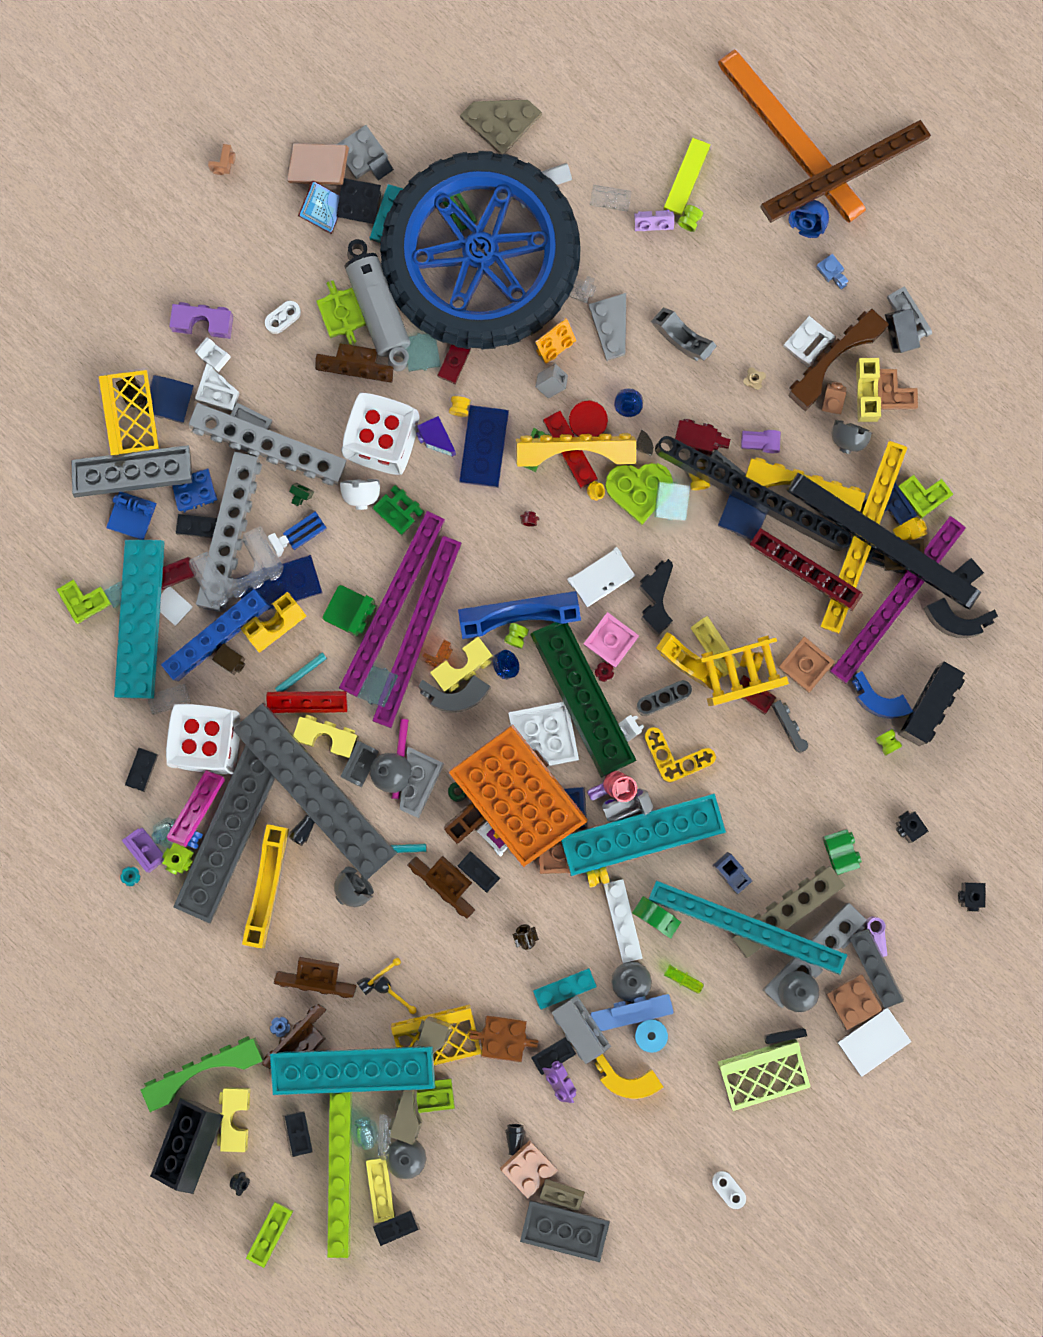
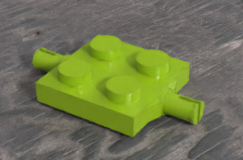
M334 280L331 281L333 288H331L330 282H327L326 285L330 294L316 302L330 338L346 334L349 345L355 344L357 340L353 331L366 326V322L353 288L337 291Z

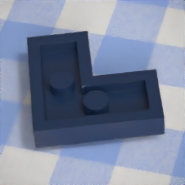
M895 482L884 513L889 511L898 526L916 517L917 514ZM865 500V501L863 502V504H862V507H863V508H864V506H865L867 500Z

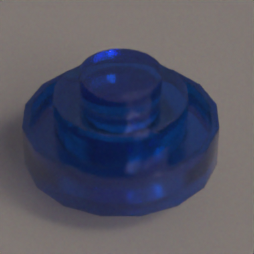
M627 388L617 393L614 406L620 415L634 417L643 409L644 400L638 391Z
M502 650L494 655L493 667L499 677L508 680L518 675L520 666L514 653L509 650Z

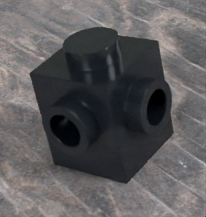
M909 811L904 812L898 816L899 821L895 823L898 826L896 831L901 838L905 837L908 843L914 842L929 832L916 811L911 813Z
M961 883V891L958 892V902L961 903V907H967V911L979 912V908H985L986 883Z

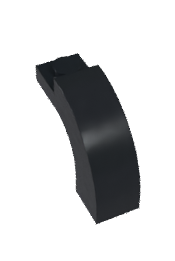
M945 597L923 608L930 622L939 631L955 638L978 636L984 632L981 625L983 628L994 624V619L998 617L994 609L975 619H962L952 612Z

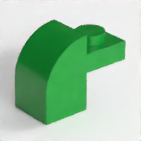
M644 896L632 912V914L670 939L681 924L680 920Z

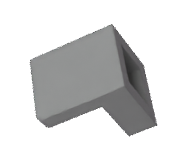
M555 363L538 374L535 387L547 398H551L566 389L568 375Z

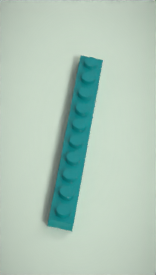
M659 881L655 882L649 900L656 904L838 975L841 974L847 959V954Z

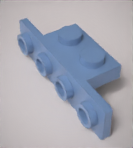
M665 994L646 999L645 996L634 998V1002L628 1004L625 1001L613 1003L614 1007L591 1012V1017L599 1029L605 1031L671 1015L674 1011L670 995Z

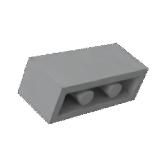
M577 995L552 1012L555 1022L561 1026L565 1032L566 1039L573 1044L578 1057L585 1064L600 1056L611 1047Z

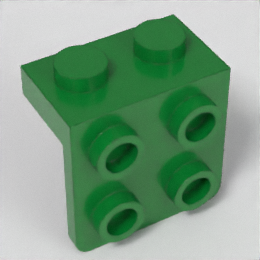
M339 585L323 614V620L357 637L359 633L363 632L367 624L365 622L367 616H371L376 606L374 605L375 601L367 595L363 596L343 585Z

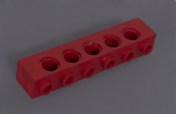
M762 528L759 529L749 544L760 554L850 611L854 610L863 596L860 590Z

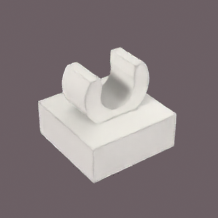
M273 533L266 538L264 543L273 559H276L282 555L283 548L287 546L289 541L286 535L277 538L276 534Z
M630 715L619 723L627 742L640 734L644 728L643 724L638 726L635 722L638 718L637 716L632 717Z

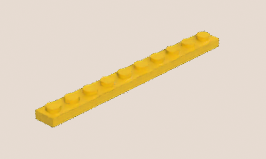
M888 441L862 514L878 524L881 522L908 448L892 441ZM853 536L839 574V578L855 588L871 549V546L856 536ZM830 599L820 628L839 634L848 609Z

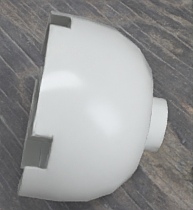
M358 479L340 482L342 498L347 504L356 506V510L368 509L367 505L373 504L378 499L380 493V481L378 479H367L368 481Z

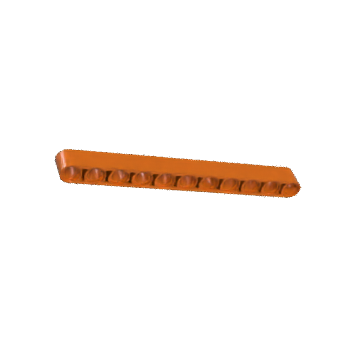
M732 50L718 61V65L723 73L810 178L832 167L738 51ZM847 183L824 194L848 223L866 211L862 201Z

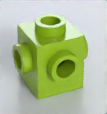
M173 843L171 848L165 850L162 856L164 859L162 864L167 866L165 868L167 871L175 875L177 872L183 873L184 870L188 871L193 862L191 858L194 852L184 846ZM179 856V861L176 863V857Z

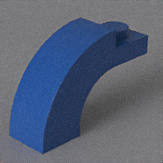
M862 671L852 677L854 679L852 681L854 688L857 692L860 691L862 693L855 699L869 713L891 719L900 718L913 712L903 694L896 698H883L874 692Z

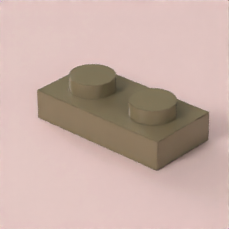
M546 1179L539 1199L579 1211L585 1192Z

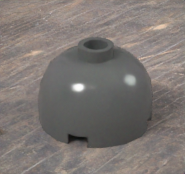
M835 420L832 428V440L840 447L839 451L851 454V451H861L868 445L873 432L852 423L845 425L843 424L844 421Z
M384 753L373 761L370 776L373 784L378 789L384 792L396 793L402 791L408 785L412 770L410 763L405 757L397 753Z
M345 867L339 873L334 882L336 899L340 904L355 908L363 906L372 899L374 890L368 880L363 876L360 878L355 874L358 870L352 867Z
M630 961L621 964L615 969L612 974L611 984L613 991L619 998L624 1001L634 1002V998L647 996L651 990L652 979L650 972L645 966L638 962Z
M802 971L787 974L780 981L778 987L781 1003L787 1009L794 1012H806L812 1009L820 996L817 981L810 974Z
M396 1140L388 1148L386 1154V1163L389 1171L397 1178L405 1180L419 1175L424 1169L427 1160L426 1150L418 1141L412 1145Z

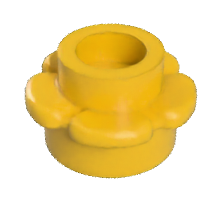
M597 481L590 483L587 488V494L590 499L597 501L604 497L605 488L602 483Z

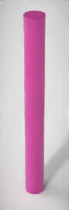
M401 719L397 754L403 757L405 755L409 722L407 719ZM400 791L392 793L391 799H399Z

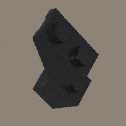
M670 559L666 562L663 560L659 562L654 568L656 571L651 576L647 574L640 581L639 589L654 604L653 607L650 604L642 611L644 615L641 620L657 637L673 622L663 605V597L673 568V563Z

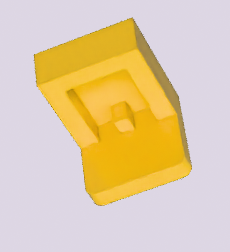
M919 517L912 518L893 529L895 535L902 540H914L928 534L925 522Z

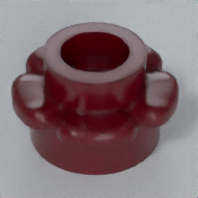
M525 511L524 514L520 515L522 525L528 527L537 526L539 517L536 516L535 512Z
M599 663L595 669V676L602 682L611 680L614 676V668L609 663Z

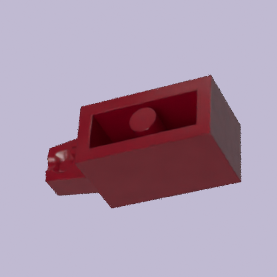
M691 419L679 420L675 435L676 440L709 456L713 450H718V447L729 449L731 441L729 438L722 437V433L718 432V429L714 428L713 425L703 423V425L695 424V421Z

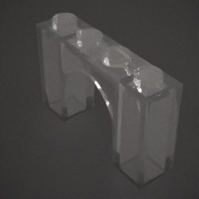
M261 526L243 534L242 541L254 562L253 570L243 578L230 579L223 576L216 568L208 551L189 560V567L211 607L215 605L221 606L228 602L227 599L233 596L235 598L240 597L246 593V590L250 588L256 589L262 586L264 581L268 579L272 581L281 576L284 566Z

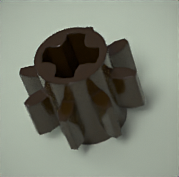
M527 924L517 927L516 933L512 934L516 947L521 946L525 950L533 948L536 944L535 941L539 940L536 928H531Z

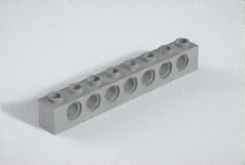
M200 403L196 404L189 422V427L192 429L191 432L199 436L206 434L211 436V440L222 443V441L227 442L229 447L236 450L246 449L249 455L256 457L261 455L266 457V461L272 464L282 463L286 469L294 472L300 470L304 472L303 475L312 479L316 476L323 479L322 482L330 486L339 484L346 466V459ZM210 420L217 422L216 427L213 429L206 427V423ZM229 427L236 430L232 436H227L224 433ZM248 434L254 436L253 442H244V436ZM264 442H271L273 447L270 450H264L262 444ZM283 449H289L292 453L289 457H282L280 452ZM308 456L310 462L303 465L299 462V458ZM320 463H326L329 466L325 472L319 471L317 467Z
M234 452L196 605L200 608L222 612L223 608L227 607L228 596L226 594L233 584L231 574L232 570H236L238 564L236 554L237 550L240 551L242 548L243 539L240 538L242 531L245 532L248 521L245 519L247 512L250 513L252 508V501L250 499L251 495L256 492L257 482H255L256 475L260 474L262 463H260L256 456ZM242 472H249V477L247 479H240V474ZM243 490L244 496L240 499L235 498V493ZM234 509L240 510L236 518L230 517V513ZM229 528L235 529V533L231 537L225 536V532ZM224 547L230 548V553L227 556L221 555V550ZM219 566L225 567V572L222 575H216V569ZM219 585L220 592L218 594H211L212 587Z

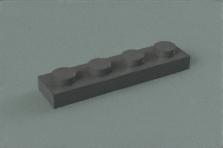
M870 929L851 935L850 940L884 1008L886 1009L904 1002V997Z

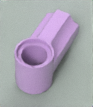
M872 916L865 922V930L870 929L884 957L887 956L886 925L882 919ZM876 920L879 922L880 928L873 932L870 924Z

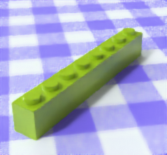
M352 1092L330 1093L327 1258H348L350 1256Z

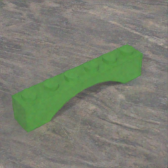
M247 1036L239 1040V1045L233 1048L231 1045L219 1049L220 1054L213 1056L212 1053L201 1057L202 1062L194 1065L192 1061L182 1066L183 1070L175 1073V1070L163 1075V1080L157 1082L155 1078L144 1083L145 1088L141 1089V1093L149 1112L172 1103L184 1083L203 1070L221 1066L236 1067L244 1070L264 1061L265 1059L256 1037L250 1039Z

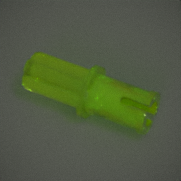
M670 964L663 975L679 983L680 987L684 986L697 994L704 987L702 982L689 976L688 972L684 973Z

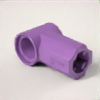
M765 430L763 432L742 431L741 449L779 453L781 432L777 430Z

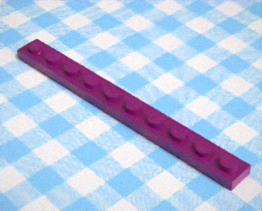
M429 511L426 512L339 689L358 697L445 519Z
M950 516L924 549L925 555L940 563L966 527ZM907 571L834 665L830 673L846 684L925 581Z
M445 536L442 537L372 720L375 723L392 729L462 542Z

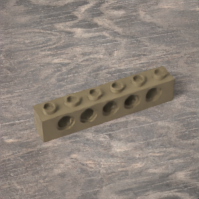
M822 866L814 872L816 876L811 880L807 877L798 884L800 888L796 891L789 890L782 896L783 900L777 904L774 901L766 907V913L762 916L758 913L752 918L765 923L766 919L772 916L776 920L775 927L786 930L845 887V884L831 866L827 868ZM817 881L824 883V890L822 892H817L814 888ZM802 892L808 896L806 904H801L798 901V896ZM786 904L792 908V913L789 916H785L782 913V907ZM736 934L732 937V940L745 958L750 957L764 946Z

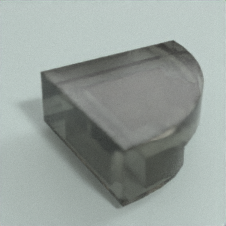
M641 430L636 441V450L652 456L654 448L652 440L645 431Z

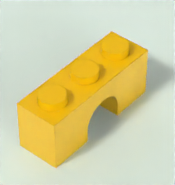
M288 592L272 603L276 609L273 618L262 622L257 617H254L240 628L259 653L306 617V614Z

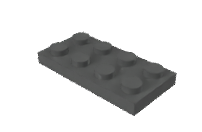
M530 1200L520 1242L600 1263L610 1221Z

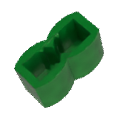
M844 829L822 837L832 868L837 875L860 868L859 863H862L859 852L854 850L853 844H855V839L852 832Z

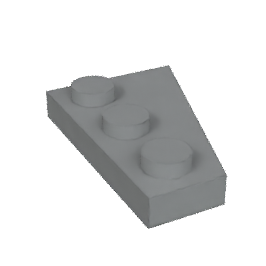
M626 293L589 304L606 361L625 355Z
M408 747L407 761L410 763L412 772L409 776L408 785L401 793L400 810L419 818L444 763Z

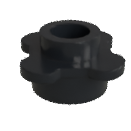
M245 1172L237 1173L230 1180V1188L236 1191L237 1196H241L243 1191L247 1189L250 1179L246 1178Z

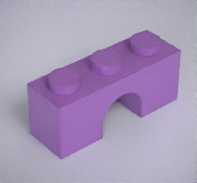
M179 302L178 305H172L169 327L172 332L192 334L194 324L204 320L209 322L208 332L211 337L231 339L234 316L225 307L211 309L207 305L194 307L188 303Z

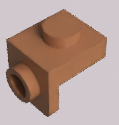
M223 144L220 162H208V167L212 173L216 175L230 174L231 164L235 163L236 157L231 145Z
M827 383L822 411L841 415L846 396V387L842 383Z

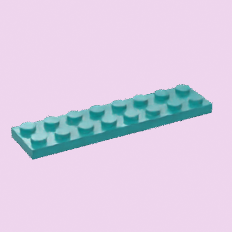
M125 540L115 698L154 699L165 545L163 540Z
M711 794L651 811L647 815L640 814L569 834L561 840L570 875L574 876L726 833L716 796Z
M433 1046L278 1052L270 1054L273 1095L435 1088Z

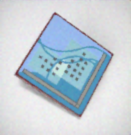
M312 181L298 217L332 234L338 219L337 210L340 195Z

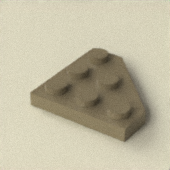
M529 100L473 101L463 111L460 118L498 153L503 155L542 116V112Z

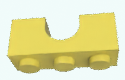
M859 358L856 363L858 422H878L881 417V397H878V380L880 378L879 358Z
M479 637L462 648L468 657L465 667L454 669L445 661L430 672L444 693L448 691L450 693L454 692L460 687V682L464 679L469 681L476 675V670L480 667L485 669L492 663L493 655Z
M306 715L305 718H299L293 735L299 743L313 747L319 736L329 735L333 741L330 752L348 759L350 758L359 737L354 734L355 730L346 727L340 730L335 728L336 724L325 721L322 724L316 722L317 718Z
M226 1087L219 1095V1104H222V1113L220 1114L224 1116L220 1123L221 1134H218L217 1146H220V1151L246 1152L248 1150L249 1129L237 1128L233 1123V1115L238 1110H248L250 1108V1088Z

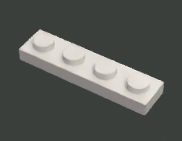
M624 880L604 884L622 962L626 963L642 959Z

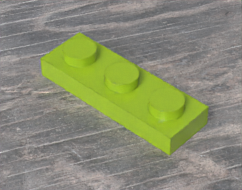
M276 1201L274 1202L246 1259L265 1268L293 1210Z

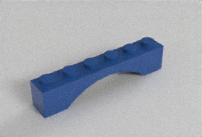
M576 591L458 609L462 639L480 637L497 627L517 621L546 620L560 624L581 621Z

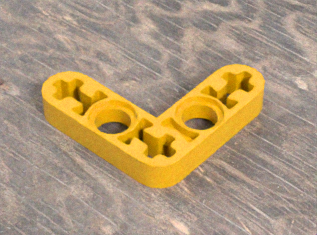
M652 727L645 733L646 744L661 778L665 782L671 783L711 766L716 760L715 752L710 748H704L675 761L660 729ZM651 731L654 734H659L657 737L658 744L663 742L664 746L652 749V746H655V742L648 739ZM660 749L665 750L668 755L663 761L658 760L656 757V752ZM703 752L711 754L710 762L707 763L704 760L699 763L701 767L698 768L697 761L693 756L697 755V759L704 756ZM691 760L694 763L693 770H684L683 762ZM679 763V769L683 775H679V772L673 774V779H670L669 776L665 777L666 769L674 770L677 768L675 764Z

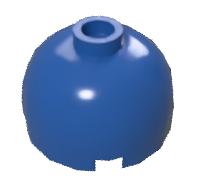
M813 200L792 211L789 214V223L793 229L796 227L798 230H801L798 232L800 235L808 238H817L825 232L828 226L829 213L824 204L818 200Z

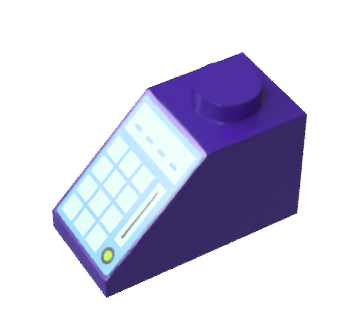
M439 416L417 426L419 432L416 435L420 444L424 442L426 448L452 457L456 455V451Z

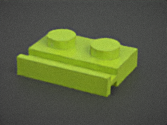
M452 1078L435 1080L434 1089L417 1090L419 1113L455 1109Z

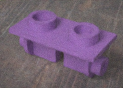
M555 1061L552 1063L551 1069L543 1068L546 1080L551 1084L556 1098L561 1102L574 1103L572 1098L576 1096L577 1090L570 1078L563 1080L568 1075L563 1064Z

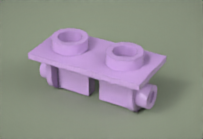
M670 210L656 211V216H652V211H638V213H634L635 231L673 230L674 212H670Z

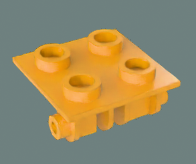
M567 318L535 342L538 347L535 351L539 356H542L545 364L554 360L576 341Z

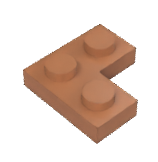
M880 369L878 397H881V410L917 409L918 389L898 388L897 369Z

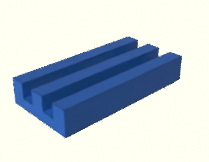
M315 511L285 531L283 535H286L290 545L296 550L326 530L327 527ZM316 518V521H314L313 523H311L310 525H308L307 527H305L304 529H302L301 531H299L298 533H296V534L293 535L292 537L289 536V535H291L292 533H294L295 531H297L298 529H300L301 527H303L304 525H306L307 523H309L310 521H312L313 519ZM320 524L321 527L294 544V540Z

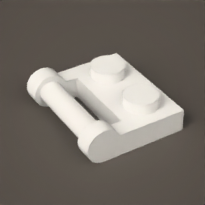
M809 316L783 347L804 365L810 367L813 366L814 360L828 344L835 341L836 337ZM819 335L822 336V341L806 356L804 354L806 349Z

